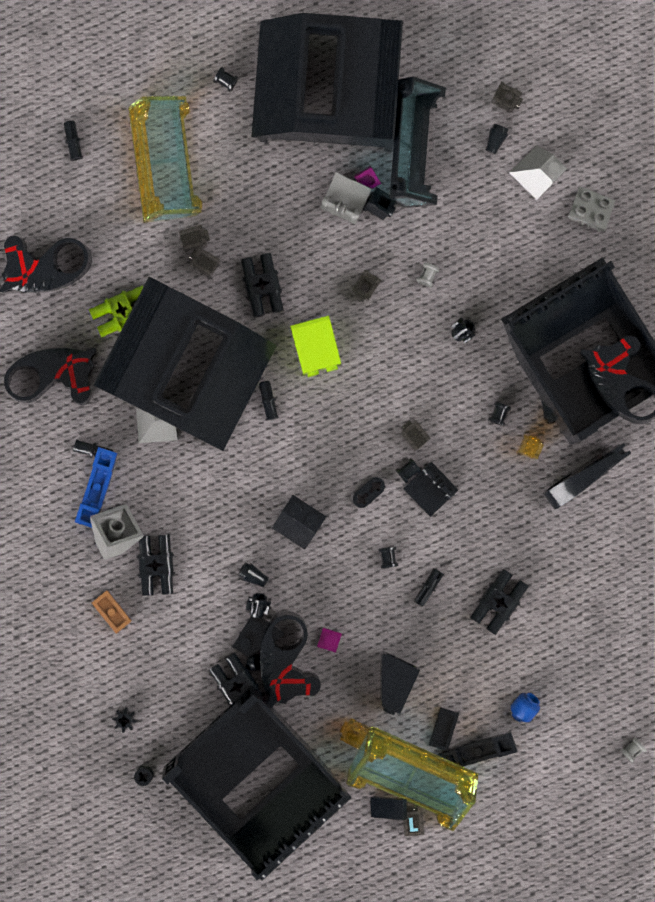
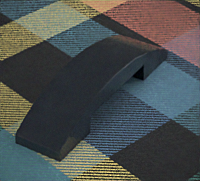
M512 732L442 752L437 754V758L442 772L445 774L484 760L518 752Z

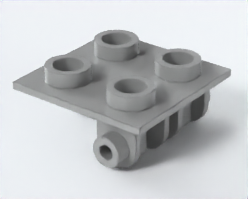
M336 172L320 208L356 224L371 192V188Z
M579 186L568 218H570V221L578 223L581 221V225L586 223L588 228L591 225V228L598 230V232L600 230L604 232L606 231L616 200Z

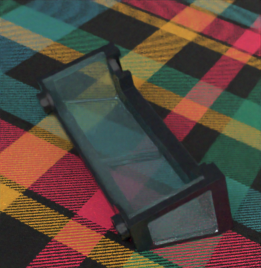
M414 76L399 79L390 186V198L407 208L437 205L438 195L432 194L429 191L431 186L424 185L430 109L437 108L435 103L438 98L445 97L446 87Z

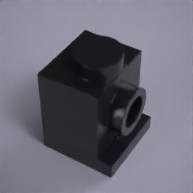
M376 187L362 210L365 212L369 211L384 220L387 216L390 218L396 209L393 206L395 201L390 198L389 194Z

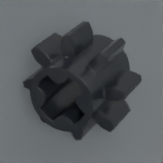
M461 317L451 325L453 328L451 331L452 337L458 342L463 340L464 343H467L475 336V325L469 319L463 320Z
M255 593L253 597H248L246 610H250L249 614L252 617L262 618L264 614L268 615L271 601H267L266 595Z
M125 707L124 712L118 709L116 713L119 716L112 718L117 723L115 729L118 727L122 728V733L126 731V728L133 730L132 723L138 721L133 719L135 711L128 712V707ZM124 715H126V718L130 720L126 723V725H124V722L120 720V718H122Z

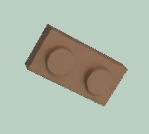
M108 590L92 602V605L116 634L132 622L131 618Z

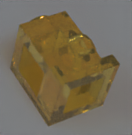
M524 434L517 453L537 460L543 448V442L534 436Z
M351 718L349 722H344L340 730L343 733L340 740L361 751L373 728L367 727ZM353 730L359 732V734H354Z

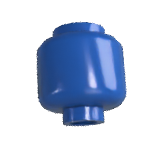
M521 693L511 704L513 718L518 722H530L540 711L539 699L532 693Z

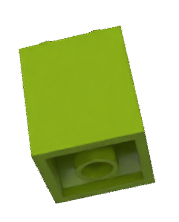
M329 315L290 326L303 375L307 374L308 377L319 375L321 370L326 369L327 372L338 370L341 360Z

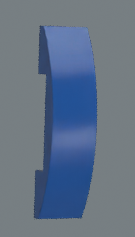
M98 447L92 465L93 469L83 501L80 503L75 523L92 528L90 516L101 511L118 453Z

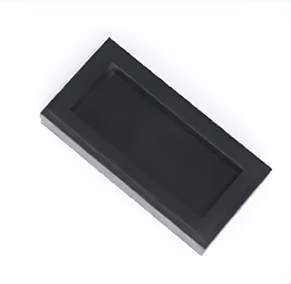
M440 707L428 744L429 746L448 751L458 720V712Z
M370 797L371 817L396 820L407 819V799Z

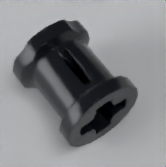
M221 67L213 82L223 85L231 92L239 77L229 74L225 71V68Z
M495 402L493 414L488 418V421L505 426L504 420L511 407Z
M412 458L408 459L409 462L403 467L396 469V472L405 483L417 472H422Z
M396 546L378 549L382 557L381 568L399 566L395 558Z
M149 766L139 767L134 775L135 782L140 786L148 785L153 779L154 772ZM141 772L143 774L148 773L147 780L140 778Z

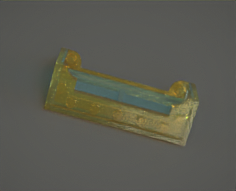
M186 96L141 97L129 106L128 109L143 223L196 216L201 213L202 201L193 193L184 118H186L190 110Z
M371 726L349 768L346 784L362 789L368 783L399 798L407 799L408 802L437 814L438 823L442 827L454 831L476 802L478 773Z

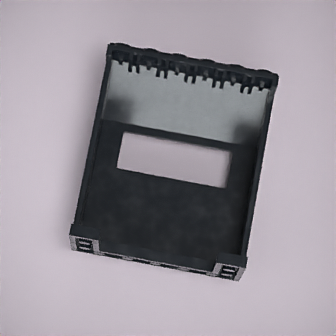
M299 13L260 21L251 137L259 138L260 142L268 143V139L384 147V152H392L395 137L403 21L315 13ZM311 34L337 36L331 114L304 112L309 36Z
M603 257L501 319L518 362L570 445L586 439L597 432V429L617 418L618 415L606 405L599 395L591 379L587 361L560 378L553 380L540 359L541 356L603 318H606L619 341L626 336H634L640 342L639 352L634 358L629 360L625 372L655 386V341L613 275L612 270L615 266L612 261L606 263ZM643 389L631 391L629 394H626L625 398L627 409L630 410L651 397L652 394Z
M148 277L94 386L224 451L277 345L228 316L152 277ZM200 325L222 336L223 339L188 408L185 409L163 398L162 394L196 327Z
M253 685L164 766L162 780L167 785L171 783L251 869V875L256 880L260 878L262 881L352 798L320 757ZM280 746L283 747L299 766L243 818H239L223 801V798Z

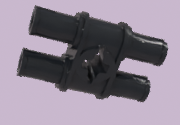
M271 253L260 255L263 273L260 275L255 273L252 257L241 259L244 273L242 282H244L247 293L246 299L250 301L254 318L265 315L261 298L266 295L267 297L269 296L273 313L284 311L280 295L283 290L280 288L277 275L279 272L274 268ZM262 280L264 281V283H268V285H265L264 290H261L260 287H257V285H260V281Z
M170 534L158 535L159 553L157 555L151 553L150 536H143L139 540L140 554H138L137 558L139 561L138 576L141 578L142 596L154 595L153 577L155 575L161 577L162 595L173 594V576L175 572ZM155 559L157 560V563L164 564L161 567H158L157 571L155 570V567L148 566L151 563H154Z
M505 569L500 572L494 583H489V587L482 598L478 599L479 605L470 616L471 619L480 624L487 612L493 609L496 615L486 629L494 635L498 633L505 621L508 622L510 620V616L517 606H520V599L529 587L519 580L510 594L506 595L503 593L504 587L513 576ZM493 597L498 599H501L503 597L502 602L506 605V607L501 605H498L496 607L497 602L493 599Z
M235 653L225 659L233 670L234 677L228 678L219 664L209 669L218 684L217 689H220L229 706L252 685L263 696L258 688L259 683H256L249 672V668L243 666ZM234 682L238 684L245 682L241 687V691L239 689L231 691L235 686Z

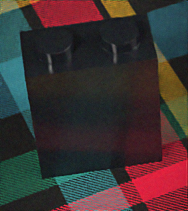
M292 495L272 529L303 549H306L327 516Z
M382 650L380 703L385 712L391 715H395V712L400 714L420 669Z

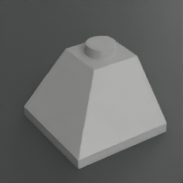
M536 145L509 173L538 200L565 173L567 168L553 154Z
M136 408L138 443L178 440L176 427Z
M127 504L90 516L96 545L104 560L123 554L143 538V533Z

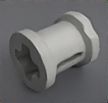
M424 262V268L416 281L432 288L433 279L440 269Z
M634 737L633 742L620 751L633 763L639 754L647 750Z

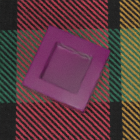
M371 165L354 175L357 182L371 189L381 184Z
M323 627L317 647L336 653L342 633Z

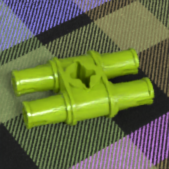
M143 285L128 292L121 291L122 293L109 299L106 298L104 303L89 309L93 320L108 313L113 315V320L97 327L101 337L117 330L121 332L132 310V302L137 301ZM118 305H120V307H122V309L125 310L126 318H124V316L121 313H118Z

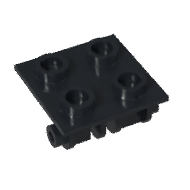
M432 462L403 488L430 517L458 491L453 483Z

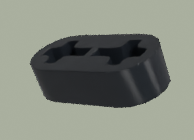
M378 477L370 479L353 495L354 505L359 508L368 506L384 491V481ZM373 481L376 483L381 482L380 491L374 490L372 493L368 491L373 487L371 484ZM367 492L369 496L365 498L366 503L358 504L356 502L358 500L357 495L360 494L362 496Z

